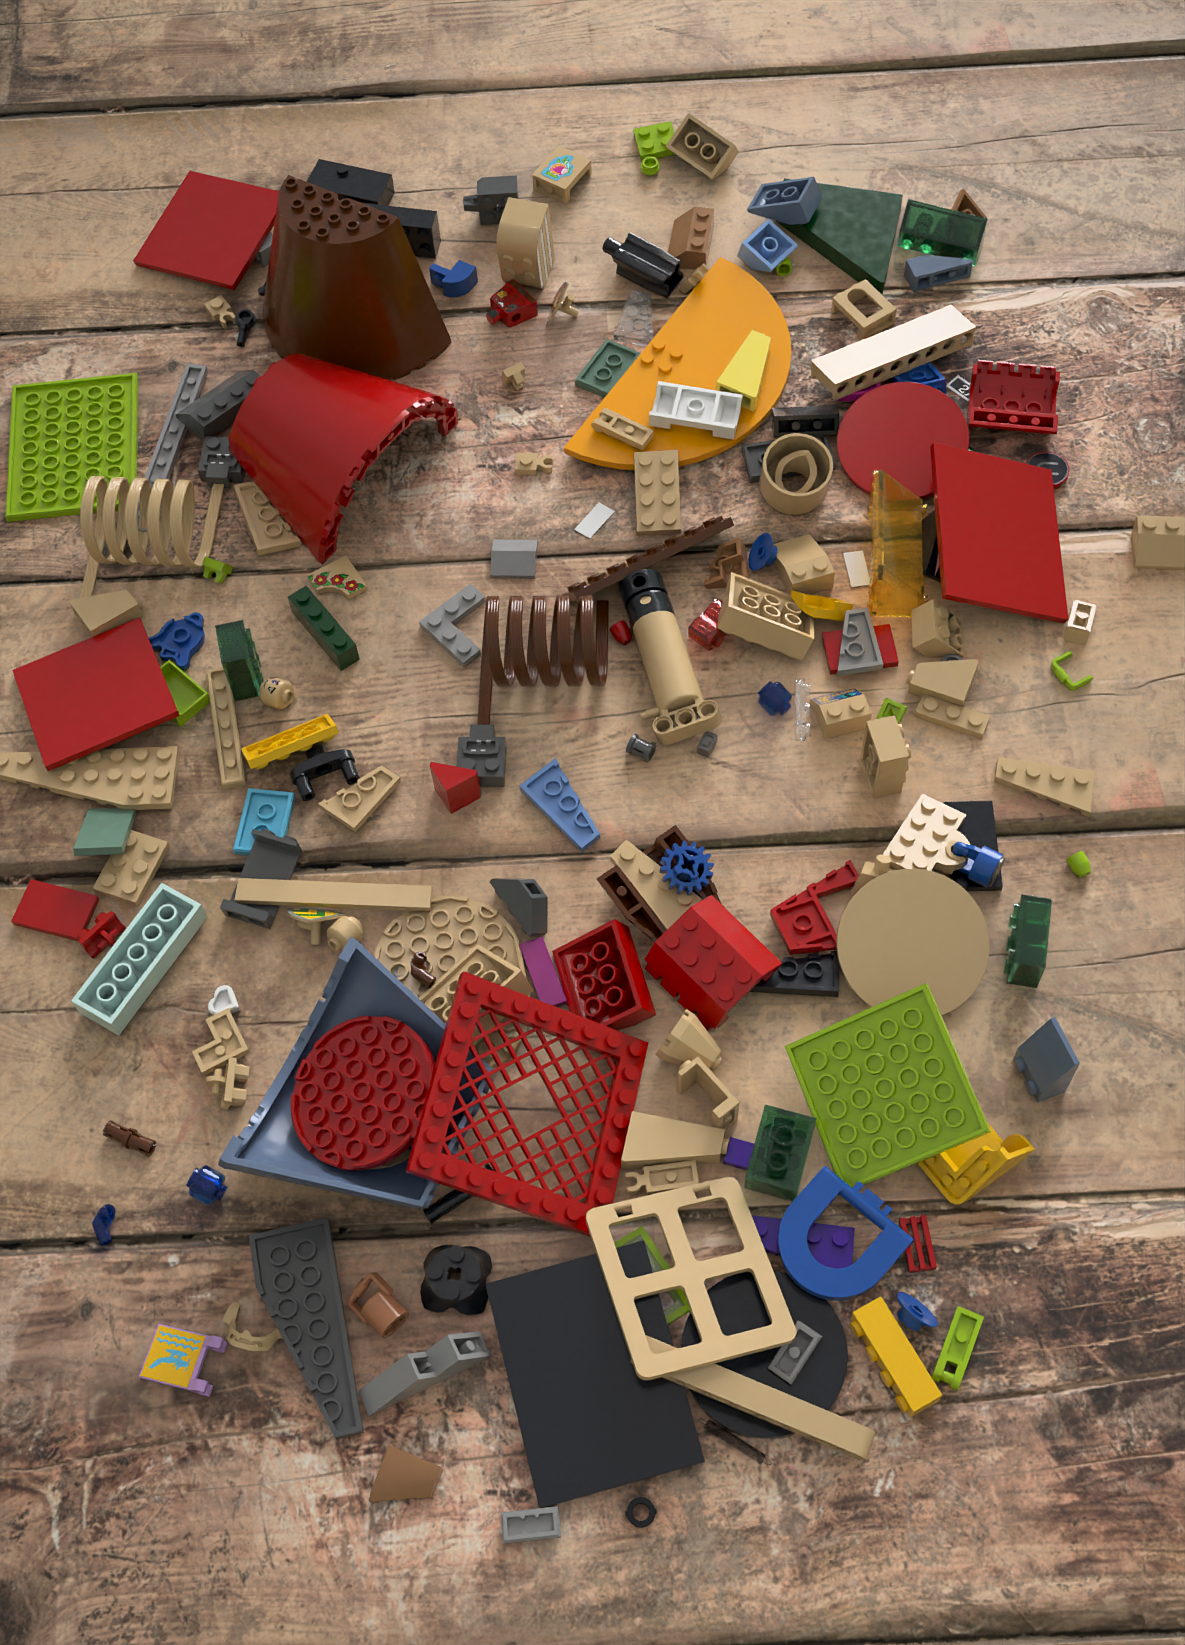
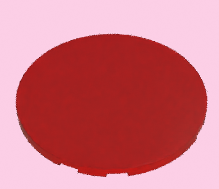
M896 382L879 386L865 393L851 405L839 426L837 452L844 473L861 491L877 499L882 498L900 503L911 502V500L925 499L934 495L930 446L933 442L968 450L969 430L960 408L943 392L920 383Z
M366 1015L338 1024L316 1041L313 1045L314 1048L307 1058L302 1060L294 1078L296 1083L294 1092L291 1095V1118L299 1140L307 1151L317 1159L341 1170H368L390 1162L414 1143L435 1061L423 1038L411 1027L394 1018Z

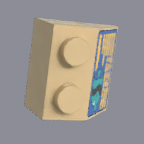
M856 688L810 699L824 739L864 730L866 722L871 720L872 712L866 697Z

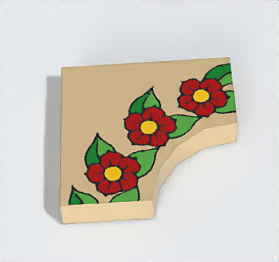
M346 555L307 575L308 580L318 595L325 592H336L350 600L368 590L366 583Z

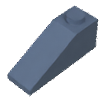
M923 255L906 260L904 276L912 291L915 292L970 277L973 261L972 259Z

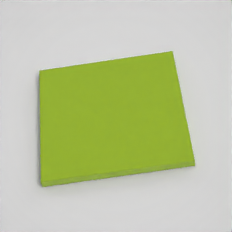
M927 983L785 1046L834 1173L852 1188L858 1181L863 1185H867L991 1132Z

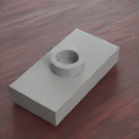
M558 1506L501 1512L503 1544L561 1538Z

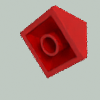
M436 762L430 763L434 789L451 814L480 799L481 789L477 770Z

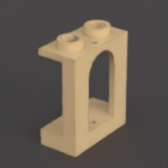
M866 279L854 284L842 293L836 294L833 297L831 309L833 314L840 310L858 327L857 338L860 341L874 336L895 324L897 311ZM866 295L882 309L868 318L852 304Z

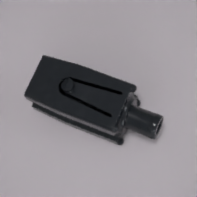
M628 233L624 243L609 237L603 244V252L611 255L613 261L617 263L616 273L660 296L668 298L684 277L683 272L680 271V260L633 233Z

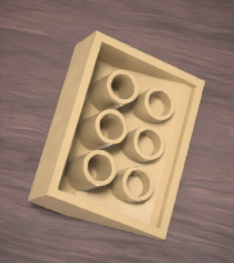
M731 572L718 617V629H721L726 634L742 637L747 642L763 645L768 650L784 653L789 658H797L803 661L814 640V617L803 612L792 600L790 594Z
M477 944L418 999L446 1024L459 976L463 971L527 996L533 989L522 970ZM480 1008L479 1014L486 1010ZM489 1014L479 1018L485 1031L495 1027ZM495 1014L499 1022L505 1018L503 1016ZM476 1025L472 1038L480 1034ZM482 1038L472 1042L475 1046Z

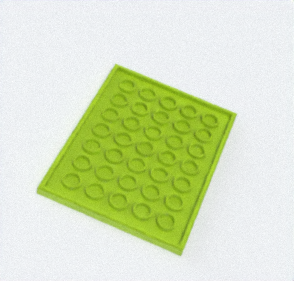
M137 373L12 385L5 513L7 522L80 515L84 488L91 476H103L107 481V485L113 477H125L130 488L133 479L137 478ZM97 491L93 503V513H97ZM118 496L116 500L115 511H118L119 508Z

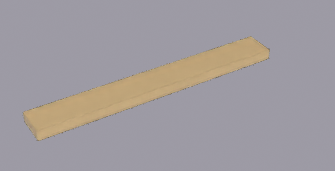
M238 878L235 902L256 905L431 911L433 888L427 885Z

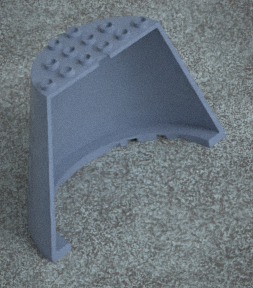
M350 937L338 957L330 979L323 990L322 997L326 999L325 1002L320 999L318 1000L309 1017L308 1024L302 1030L271 1087L249 1120L248 1127H245L238 1137L233 1135L221 1155L218 1165L224 1169L418 1210L423 1206L428 1208L435 1195L433 1192L436 1191L440 1184L407 1173L406 1168L409 1159L395 1166L383 1169L341 1170L323 1163L307 1151L299 1140L293 1126L290 1104L291 1095L294 1092L296 1083L294 1078L302 1060H305L314 1048L315 1042L340 1023L366 1015L394 1018L416 1031L428 1045L435 1063L437 1060L446 1024L356 939ZM470 1050L468 1051L466 1062L473 1059ZM481 1059L487 1072L493 1070L491 1066ZM476 1062L466 1067L472 1080L482 1076ZM463 1073L459 1087L467 1083ZM485 1079L475 1083L480 1095L482 1092L484 1094L488 1093L490 1088ZM470 1087L459 1091L466 1105L476 1100ZM457 1099L455 1100L453 1111L461 1108ZM478 1103L468 1108L472 1118L476 1116L480 1108ZM463 1111L453 1116L459 1130L470 1125ZM450 1124L447 1129L446 1137L454 1133ZM468 1130L465 1131V1132H463V1133H461V1135L463 1136V1138L465 1137V1135H466V1133L468 1132ZM457 1137L446 1141L452 1156L459 1149L460 1143Z

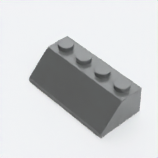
M254 370L237 372L178 412L176 418L203 442L205 436L214 437L234 423L242 403L253 388L254 381L260 375Z

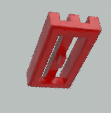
M921 1215L920 1217L910 1216L907 1219L905 1217L899 1218V1226L907 1234L906 1225H911L919 1266H914L911 1246H909L905 1251L909 1273L936 1270L937 1265L926 1215ZM917 1224H921L927 1258L929 1264L926 1265L924 1261Z

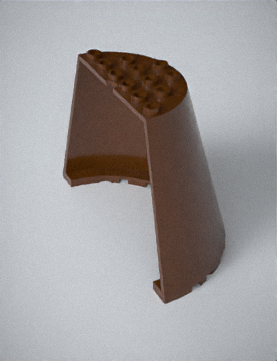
M288 175L278 195L263 302L264 328L269 342L277 350V354L282 359L292 354H305L384 379L393 377L394 380L409 375L412 370H419L425 367V362L432 357L435 360L452 343L399 218L350 198L338 200L337 193Z

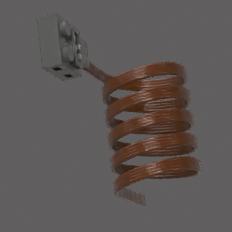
M558 595L556 597L549 662L546 640V596H533L526 666L522 637L523 597L510 596L503 668L498 630L499 596H487L482 641L477 725H470V737H458L457 767L477 770L480 787H505L506 738L495 737L494 725H490L492 680L494 679L499 687H511L516 675L521 686L534 687L537 683L539 672L544 686L557 687L560 683L562 671L564 680L569 687H579L583 683L585 670L591 686H604L607 680L608 600H597L595 649L593 597L591 595H581L579 597L572 658L570 598L565 595Z

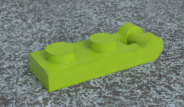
M957 1306L932 1374L933 1381L938 1383L943 1381L950 1384L949 1388L958 1391L984 1316ZM946 1363L956 1367L954 1374L944 1370Z

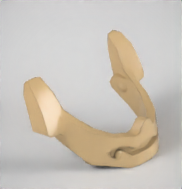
M233 1302L223 1317V1322L229 1325L226 1340L232 1346L249 1351H268L279 1339H283L278 1328L262 1337H254L250 1330H245L243 1333L237 1331L238 1320L236 1318L240 1303Z

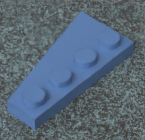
M556 758L519 785L520 791L581 852L600 839L599 831L580 803L578 795L573 791L568 778L562 772Z

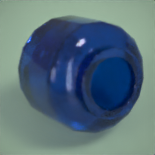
M770 681L758 692V703L771 716L778 713L782 716L792 707L789 704L792 700V694L780 682L773 683Z
M207 1165L202 1166L200 1169L196 1167L186 1184L189 1187L188 1193L190 1196L208 1205L212 1204L215 1199L221 1201L228 1188L224 1185L225 1175Z

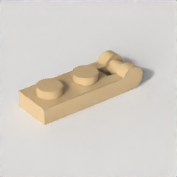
M603 408L599 413L600 417L596 418L591 424V427L596 432H604L642 451L654 436V430L607 408Z

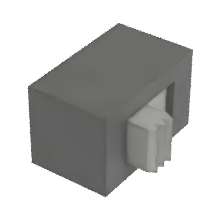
M709 731L705 732L697 746V754L709 758L717 743L718 735Z

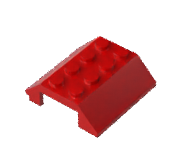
M978 360L977 364H973L967 413V425L969 427L1057 435L1058 415H1056V396L1060 382V372L1056 371V367L1040 365L1039 374H1035L1036 365L1019 363L1018 372H1014L1015 363L997 361L996 370H992L993 361Z
M712 895L692 905L655 941L644 959L647 962L644 969L656 981L662 977L663 980L660 985L673 998L680 995L677 1002L685 1010L687 1009L693 1014L697 1011L698 1015L696 1017L707 1031L712 1027L714 1029L719 1028L729 1018L727 1013L761 979L766 981L783 964Z

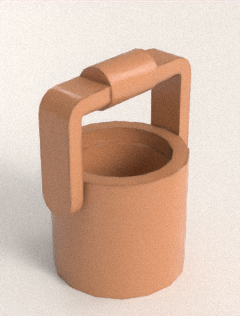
M374 1272L360 1280L354 1288L353 1294L348 1299V1306L363 1323L370 1324L382 1338H387L403 1325L409 1313L392 1295L393 1289L377 1272ZM374 1281L381 1291L372 1296L361 1308L357 1300L363 1296L370 1287V1283Z

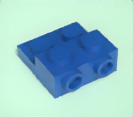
M931 362L890 378L893 383H920L931 386L946 394V379Z

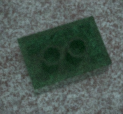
M243 620L216 625L221 664L235 701L259 697V689L264 682V678L260 671V667H262L259 654H257L250 628H245Z
M1021 894L1019 902L1014 903L1012 914H1010L1008 929H1011L1010 936L1007 937L1006 941L1008 956L1005 959L1003 973L1007 974V984L1032 988L1038 987L1046 968L1052 899Z
M765 1105L747 1169L744 1188L794 1201L798 1196L817 1118Z

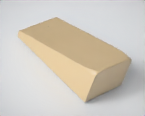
M1074 600L1064 635L1065 641L1081 645L1087 644L1096 605Z

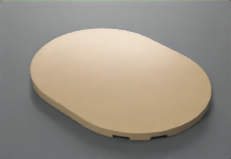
M464 896L434 897L431 902V911H405L397 919H393L384 930L374 957L393 975L395 968L399 967L396 973L402 977L397 979L417 998L429 989L411 975V958L418 951L426 954L427 972L436 977V981L477 944L522 970L526 977L522 952L519 946L520 943L511 924L493 907L484 902L480 903L470 900ZM508 1018L502 1019V1020L500 1021V1024L503 1023V1022H505V1021H507V1020H509V1019H508ZM513 1023L502 1027L509 1040L519 1036ZM519 1023L523 1032H527L528 1026ZM497 1030L488 1034L494 1048L504 1043ZM483 1038L474 1046L478 1055L489 1051ZM521 1039L511 1044L515 1052L522 1043ZM506 1047L496 1051L502 1064L511 1057ZM491 1054L482 1058L493 1069L497 1068Z

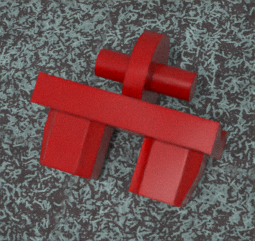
M112 911L108 914L101 912L95 918L96 925L90 930L83 929L77 934L78 942L93 959L108 945L113 947L116 943L114 939L126 929Z

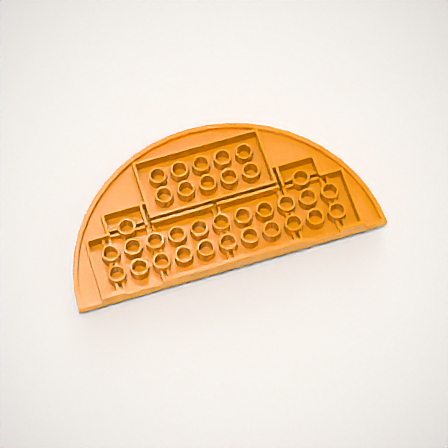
M719 257L564 446V453L599 466L635 470L634 452L678 450V467L716 456L747 438L760 427L772 413V408H775L778 404L790 373V334L783 313L772 295L748 272L736 264ZM752 330L771 337L770 352L756 409L752 412L743 407L741 408L734 440L715 437L712 430L671 424L670 429L649 426V413L652 411L655 402L658 381L716 390L717 380ZM603 408L614 411L654 430L653 438L643 451L604 432H596L591 427L592 422L600 417L599 413Z

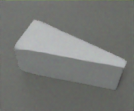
M797 1321L795 1324L796 1336L794 1341L781 1346L768 1369L791 1385L823 1338V1336L801 1321Z

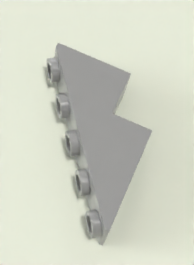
M480 1331L450 1334L425 1352L406 1354L358 1392L368 1416H372L491 1357V1354Z

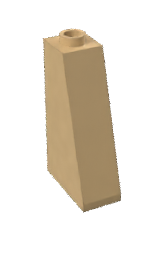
M632 1111L621 1166L622 1169L633 1170L643 1169L646 1166L696 1160V1165L720 1163L721 1154L726 1155L729 1139H725V1129Z

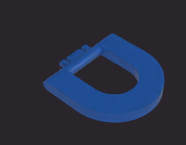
M824 1166L785 1211L778 1232V1251L785 1271L801 1289L818 1298L843 1301L857 1298L874 1288L909 1248L914 1239L887 1217L892 1211L890 1206L886 1205L881 1211L879 1208L883 1205L884 1201L868 1188L862 1194L859 1193L864 1187L860 1181L856 1182L852 1188L827 1166ZM840 1195L878 1226L882 1232L855 1263L845 1268L835 1269L820 1264L812 1256L807 1244V1234L812 1225Z

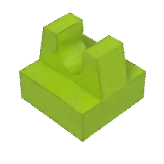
M204 557L202 563L205 566L203 577L211 579L215 572V581L223 583L227 574L231 575L233 569L232 565L209 557Z

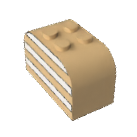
M508 197L497 232V254L503 282H509L511 279H514L519 285L544 289L555 261L549 204Z

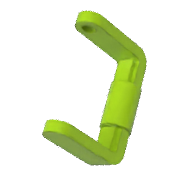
M1068 651L1052 660L1051 669L1062 684H1065L1069 690L1074 691L1091 682L1093 677L1089 675L1076 683L1071 681L1066 672L1058 665L1073 655L1071 651Z

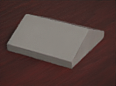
M494 539L491 550V578L535 579L538 540Z

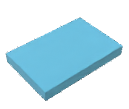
M248 788L233 848L234 854L249 856L255 841L251 834L253 829L259 831L266 829L273 832L275 836L282 838L287 836L296 798L295 793Z

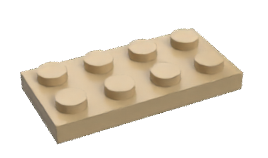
M678 450L634 452L637 535L681 533Z

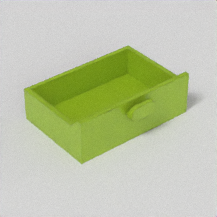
M168 660L161 666V670L180 715L171 720L181 727L210 703V696L208 692L173 662Z

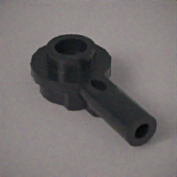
M248 309L240 310L236 316V324L240 327L237 339V346L239 347L245 346L248 329L252 328L256 323V316Z

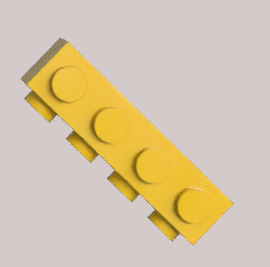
M880 1296L854 1311L851 1316L852 1322L850 1327L857 1338L862 1337L865 1342V1351L869 1359L873 1363L876 1361L882 1370L880 1376L884 1384L888 1388H893L897 1395L895 1401L903 1413L907 1411L911 1418L939 1402L942 1397L940 1390L883 1298Z

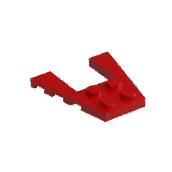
M851 860L845 862V865L837 871L834 869L826 874V877L818 883H812L807 886L806 890L797 896L796 894L770 910V916L790 955L837 950V934L818 898L854 886L859 875Z

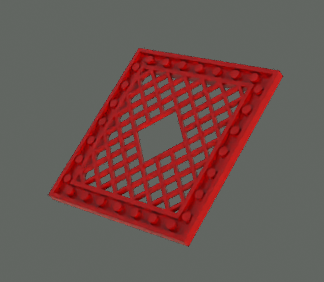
M463 971L457 983L406 1172L591 1237L586 1224L587 1212L592 1208L613 1204L621 1170L622 1154L631 1114L635 1107L648 1042ZM480 1008L486 1010L479 1014ZM489 1014L495 1027L485 1031L479 1018ZM495 1014L508 1018L509 1020L500 1024ZM513 1023L519 1036L509 1040L502 1027ZM519 1023L533 1029L524 1033ZM476 1025L480 1034L472 1038ZM497 1030L504 1043L494 1048L488 1034ZM536 1032L542 1045L532 1049L526 1036ZM542 1032L555 1036L556 1038L547 1042ZM483 1038L489 1051L478 1055L472 1042ZM521 1039L527 1053L518 1057L511 1044ZM559 1041L565 1054L556 1058L549 1045ZM566 1041L579 1045V1047L570 1051ZM506 1047L513 1060L502 1064L496 1051ZM544 1048L551 1061L541 1066L535 1052ZM582 1049L588 1063L579 1067L573 1054ZM470 1050L473 1059L466 1062L468 1051ZM589 1050L600 1053L602 1055L593 1059ZM491 1054L497 1068L487 1072L481 1059ZM527 1056L531 1057L536 1069L529 1073H526L520 1060ZM568 1057L574 1070L564 1074L558 1061ZM605 1058L611 1071L602 1076L596 1062ZM611 1058L616 1060V1064L613 1063ZM476 1062L482 1076L472 1080L466 1067ZM515 1063L521 1077L511 1081L505 1068ZM553 1064L559 1078L550 1082L543 1069ZM588 1066H591L597 1079L590 1083L586 1081L581 1071ZM500 1071L506 1084L496 1089L490 1075ZM538 1072L562 1119L523 1139L499 1092ZM463 1073L467 1083L459 1087ZM576 1073L583 1086L573 1091L567 1078ZM613 1074L609 1089L604 1079ZM485 1079L491 1092L481 1097L475 1083ZM562 1081L568 1094L559 1099L552 1085ZM599 1082L606 1095L596 1099L590 1086ZM470 1087L476 1100L466 1105L459 1091ZM585 1089L592 1103L582 1107L575 1094ZM494 1096L500 1109L490 1114L483 1100ZM571 1098L577 1111L567 1115L561 1102ZM457 1099L461 1108L453 1111L454 1103ZM607 1099L605 1112H603L599 1102ZM478 1103L485 1117L474 1122L468 1108ZM594 1106L600 1119L591 1124L584 1111ZM463 1111L470 1125L459 1130L453 1116ZM502 1112L509 1126L499 1131L492 1117ZM580 1114L586 1127L576 1132L570 1118ZM487 1120L494 1134L483 1139L477 1125ZM565 1122L571 1135L562 1140L555 1126ZM602 1123L598 1138L593 1127ZM450 1124L454 1133L446 1137L447 1129ZM472 1128L478 1142L468 1147L461 1133ZM511 1129L518 1143L507 1147L501 1134ZM550 1130L557 1143L547 1148L540 1134ZM588 1130L595 1144L585 1149L578 1135ZM457 1137L463 1150L452 1156L446 1141ZM496 1137L503 1151L492 1156L485 1142ZM535 1138L542 1151L531 1156L525 1143ZM571 1139L575 1140L580 1152L573 1156L569 1155L564 1145L565 1142ZM481 1145L487 1159L477 1164L470 1150ZM520 1146L527 1159L516 1164L510 1151ZM559 1146L566 1160L556 1165L549 1151ZM596 1147L594 1160L592 1162L587 1152ZM465 1154L469 1162L460 1160L457 1157ZM505 1154L512 1168L501 1173L494 1159ZM544 1155L551 1168L540 1173L534 1159ZM582 1155L589 1168L579 1174L573 1160ZM490 1163L494 1171L488 1170L481 1166ZM529 1163L535 1177L525 1181L519 1168ZM568 1163L574 1177L564 1181L558 1168ZM514 1171L518 1180L505 1175ZM553 1171L560 1185L549 1190L543 1176ZM591 1172L588 1186L586 1187L582 1176ZM538 1180L542 1188L530 1184ZM577 1180L583 1194L573 1199L567 1185ZM562 1188L566 1197L558 1195L554 1192ZM585 1197L584 1203L578 1202L580 1199Z

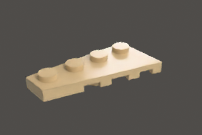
M254 481L234 485L236 498L258 556L301 547L300 539L294 536L290 526L281 519L280 513L276 508L272 507L268 498Z
M998 757L994 782L1023 793L1025 791L1037 795L1036 798L1044 801L1049 799L1059 803L1060 807L1068 810L1073 808L1081 811V814L1084 816H1090L1094 771Z
M625 840L610 856L612 864L614 866L618 865L666 930L692 905L702 901L694 892L691 895H687L686 890H682L679 895L677 894L678 888L674 887L669 890L670 882L662 881L666 874L659 873L661 866L628 840Z

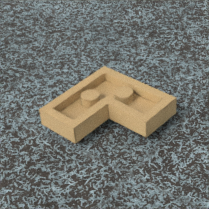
M229 1008L205 1019L215 1040L192 1051L203 1076L228 1064L229 1057L239 1059L250 1053Z

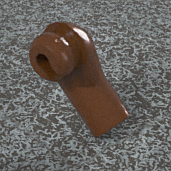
M418 951L411 958V975L430 988L435 983L436 977L427 972L426 954Z

